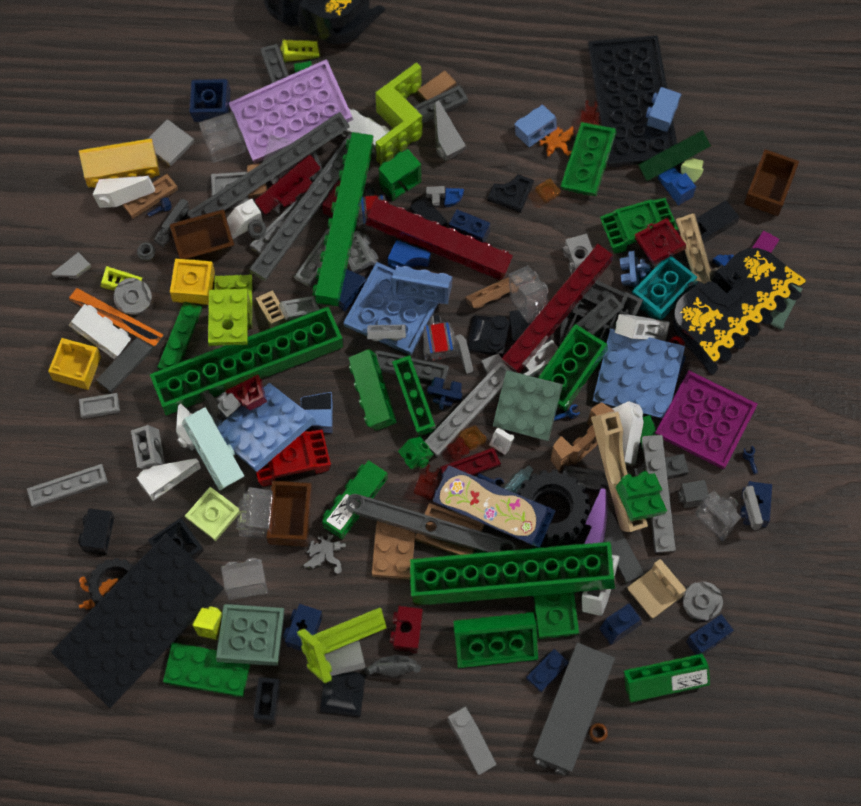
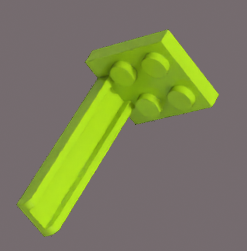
M377 608L314 635H311L305 629L297 631L303 644L301 646L303 654L306 655L308 664H306L307 668L322 682L331 681L330 672H332V668L324 654L386 628L382 609Z

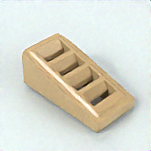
M273 290L256 298L270 328L289 322L285 320L279 307L280 302ZM270 297L272 298V300H269L265 303L262 302L263 300H266ZM275 303V305L265 308V306ZM276 308L278 309V310H276V311H274V312H272V313H268L269 311H271V310H273V309H276ZM280 313V316H277L273 319L271 318L272 316H275Z

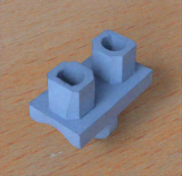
M630 251L629 256L620 258L621 269H630V273L621 274L623 286L633 285L636 288L640 284V276L641 278H646V273L651 271V266L645 264L644 259L638 261L634 251Z

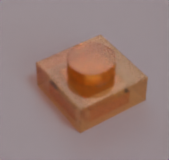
M551 178L535 187V191L545 204L561 194L560 189Z
M476 425L461 431L459 434L461 440L470 450L484 444L487 439Z

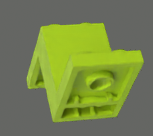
M418 63L412 65L375 92L376 112L393 128L376 141V160L381 165L386 161L389 162L399 151H404L411 142L417 141L422 135V115L406 100L409 95L418 92V89L421 88V66Z
M252 275L215 276V290H209V346L248 345V329H252Z

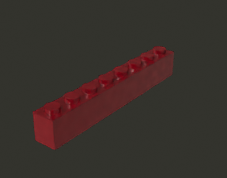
M375 198L367 216L365 225L500 281L503 280L513 257L506 250H499L492 247L489 243L477 241L470 235L460 234L453 228L441 226L436 221L424 219L419 214L407 212L404 208L395 207L385 200Z
M599 244L594 247L504 355L502 362L507 367L517 373L524 369L612 263L613 254Z

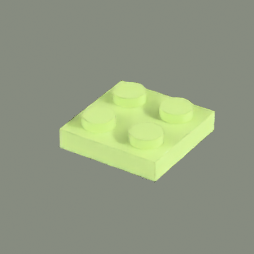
M209 487L185 515V518L216 541L240 514L241 510L212 487Z

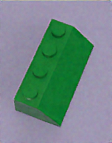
M576 324L538 377L563 384L557 407L565 412L608 351L607 343Z
M533 612L453 621L458 668L538 660L537 627Z

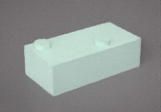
M206 407L184 418L181 424L219 491L243 478L244 475L233 457L235 455L233 448L230 444L227 445Z

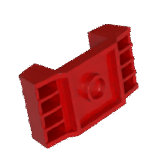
M323 430L304 431L256 472L258 482L262 486L272 485V481H275V478L314 469L316 474L329 471L331 462Z

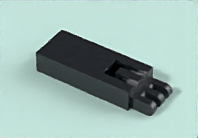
M726 200L696 218L699 230L700 228L706 230L705 233L701 234L703 244L738 223L740 216Z

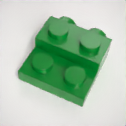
M644 471L636 477H632L631 474L625 475L615 487L630 521L660 516L667 512L660 496L663 489L655 473L649 474L648 471Z

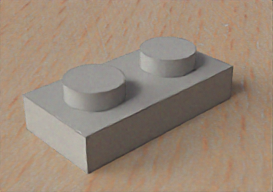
M368 325L367 339H372L373 341H381L383 339L398 341L406 338L405 325Z

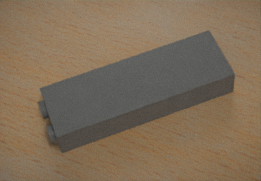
M580 643L576 644L532 757L536 765L543 768L549 766L555 769V773L566 776V774L571 775L615 657Z

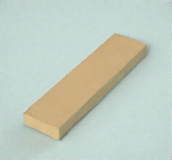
M695 214L676 219L681 238L686 243L685 253L691 272L697 276L696 281H700L703 284L711 282L709 276L711 269Z

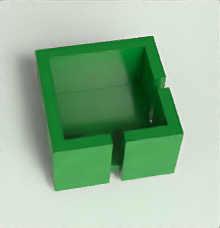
M409 149L399 152L392 160L384 162L378 168L379 186L392 202L405 194V190L398 181L408 191L421 183V163Z

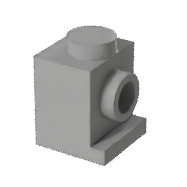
M223 392L210 405L224 419L233 413L241 403L232 393L227 394Z

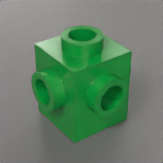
M421 437L409 439L398 451L410 469L424 468L429 464V459L434 455L428 444Z

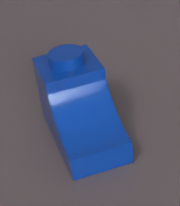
M672 167L658 175V180L677 205L684 203L694 196L696 185L686 173L681 174Z
M396 240L388 256V267L394 270L397 266L428 267L431 261V253Z

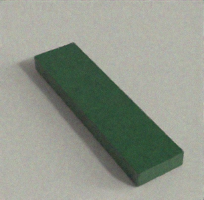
M701 130L640 163L638 166L645 180L648 181L711 147L704 131Z

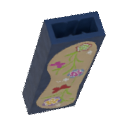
M449 465L443 472L442 481L436 489L433 499L435 503L538 548L541 546L555 513V510Z

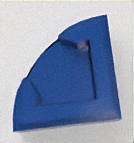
M446 188L445 207H451L460 202L464 189Z
M718 255L713 258L712 262L718 267L721 265L725 266L734 255Z

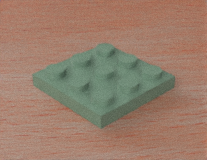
M506 370L493 426L549 441L563 384Z
M224 604L216 656L217 662L278 666L284 608Z

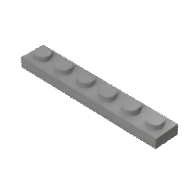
M502 361L493 368L426 439L425 443L428 444L431 452L437 457L502 390L506 370L512 371Z
M662 435L643 436L642 446L645 471H648L649 474H656L663 489L660 496L667 509L664 515L651 517L655 553L675 552Z

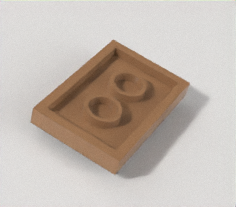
M429 503L425 515L482 532L484 524L477 520ZM428 522L425 525V528L430 532L435 531L437 528L433 522ZM417 533L415 541L453 555L474 553V550Z
M377 521L372 577L411 579L410 559H413L415 532Z

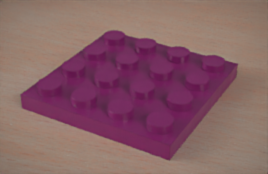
M688 370L655 434L662 435L663 440L725 470L758 404Z

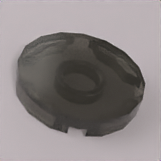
M209 390L200 392L203 408L206 407L216 427L220 426L222 419L217 417L220 411L213 395H211Z

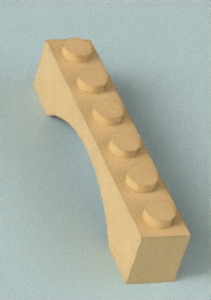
M607 412L591 417L619 528L621 531L632 532L648 527L646 518L630 521L615 488L620 479L628 475L623 454V428L619 412Z

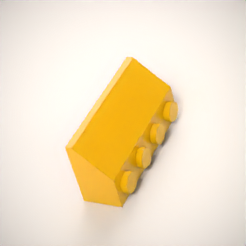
M152 139L79 150L84 178L88 187H96L99 179L142 176L154 178L155 176H160L157 155Z

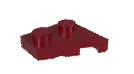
M259 375L226 390L227 394L232 393L241 405L248 410L260 407L267 402L263 383Z

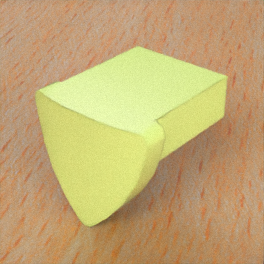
M694 158L685 160L681 166V174L686 173L693 183L696 182L703 173V160Z

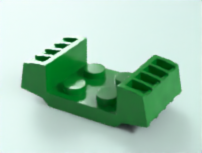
M666 198L640 202L616 209L612 213L600 217L601 224L614 254L625 252L627 244L637 242L635 234L646 229L650 223L656 224L668 218L676 231L679 229Z

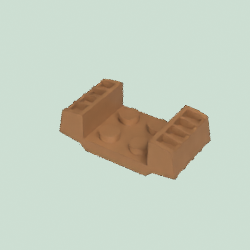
M602 402L594 406L590 410L587 423L590 427L586 431L587 434L583 438L581 436L573 442V447L562 436L555 442L550 460L558 472L562 471L565 465H576L598 445L591 417L607 412H615L613 409Z

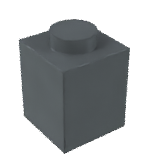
M705 480L683 483L681 485L680 491H678L679 502L683 503L684 508L707 505L709 494Z

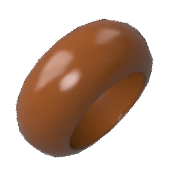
M595 723L590 727L589 736L593 741L602 742L607 738L608 730L603 724ZM594 728H601L604 731V736L601 738L595 737L592 732Z

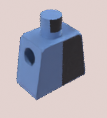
M332 392L302 397L301 408L313 416L316 421L307 430L316 431L322 429L323 433H332Z

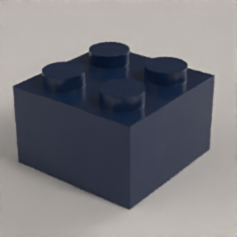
M227 79L191 81L190 115L194 122H229L231 88Z

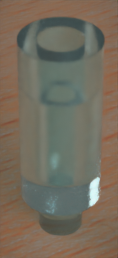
M527 466L525 469H520L504 489L517 493L525 479L529 480L530 474L534 471L533 468Z

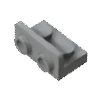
M360 231L354 233L348 260L354 273H359L370 265L375 266L378 259L376 252L370 246L371 239L367 234H363Z

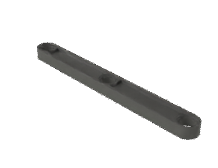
M359 494L350 495L346 501L347 510L353 514L481 553L502 551L501 549L504 545H509L512 550H516V545L510 540ZM357 499L361 505L359 508L354 509L350 506V501ZM428 522H433L437 528L435 531L430 532L425 528V525Z

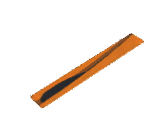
M78 288L68 298L81 307L84 304L93 306L101 317L109 318L114 325L153 346H156L163 337V334Z

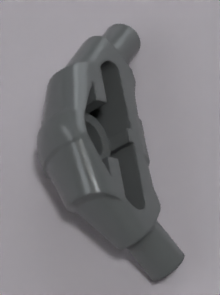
M400 655L380 658L365 668L367 675L378 673L390 677H400V675H406L411 671L418 673L421 670V666L415 660L409 658V656Z

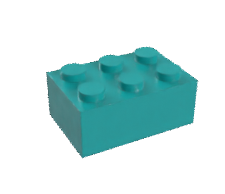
M671 256L661 261L632 291V295L643 299L639 309L652 319L663 320L676 306L679 299L690 291L687 285L691 281L695 283L697 276Z

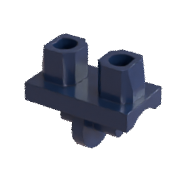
M434 377L427 391L428 394L441 397H434L433 403L440 404L439 410H443L445 405L452 407L453 401L446 400V398L462 401V383L452 381L450 390L443 389L445 380Z

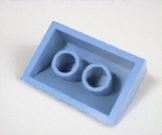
M408 266L396 267L392 276L393 295L448 304L452 287V276L446 273H431L428 270H415Z

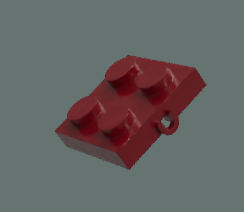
M668 218L656 224L650 223L646 229L635 234L636 241L653 265L686 249V243Z

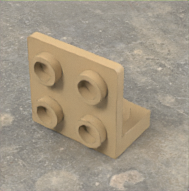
M661 559L654 563L650 571L628 587V591L651 619H654L683 597L686 591L684 586Z

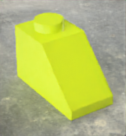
M215 607L202 608L193 624L197 635L218 640L222 612Z

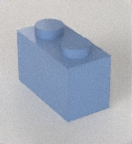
M661 87L659 93H655L653 96V107L648 108L646 114L648 118L647 125L668 132L678 107L681 93Z
M543 105L532 110L531 113L514 123L516 136L528 147H531L557 129L556 117Z

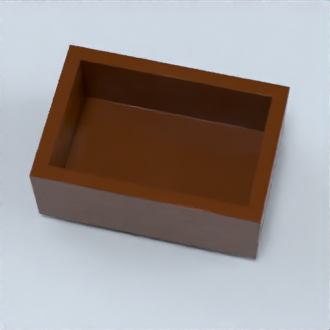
M764 149L744 205L779 216L799 161Z
M224 209L170 224L180 259L188 260L234 247Z
M272 481L267 527L268 545L308 547L313 493L311 483Z

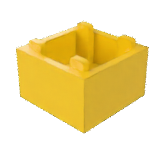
M175 259L170 287L172 301L209 305V290L213 288L215 275L213 262Z
M61 338L48 372L53 381L89 390L100 362L101 354L97 347Z

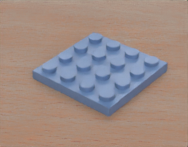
M376 262L343 324L345 327L367 336L368 325H405L406 338L398 341L383 339L379 342L412 355L439 303L393 295L392 276L395 270Z
M610 328L607 340L608 351L603 357L592 402L598 404L602 402L607 406L615 408L629 401L640 405L643 415L663 419L672 402L685 346L650 337L648 339H632L617 334L615 329Z
M270 383L264 387L266 403L252 410L241 406L217 426L227 445L230 444L235 454L256 472L316 422L313 416Z

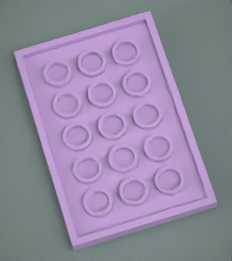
M327 59L229 102L254 164L275 155L338 112L342 113L347 123L354 120Z

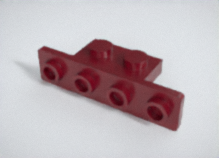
M307 155L256 198L255 203L264 214H268L278 204L284 207L291 205L296 200L295 197L300 193H305L310 188L309 186L312 182L309 178L320 170V166L311 155Z

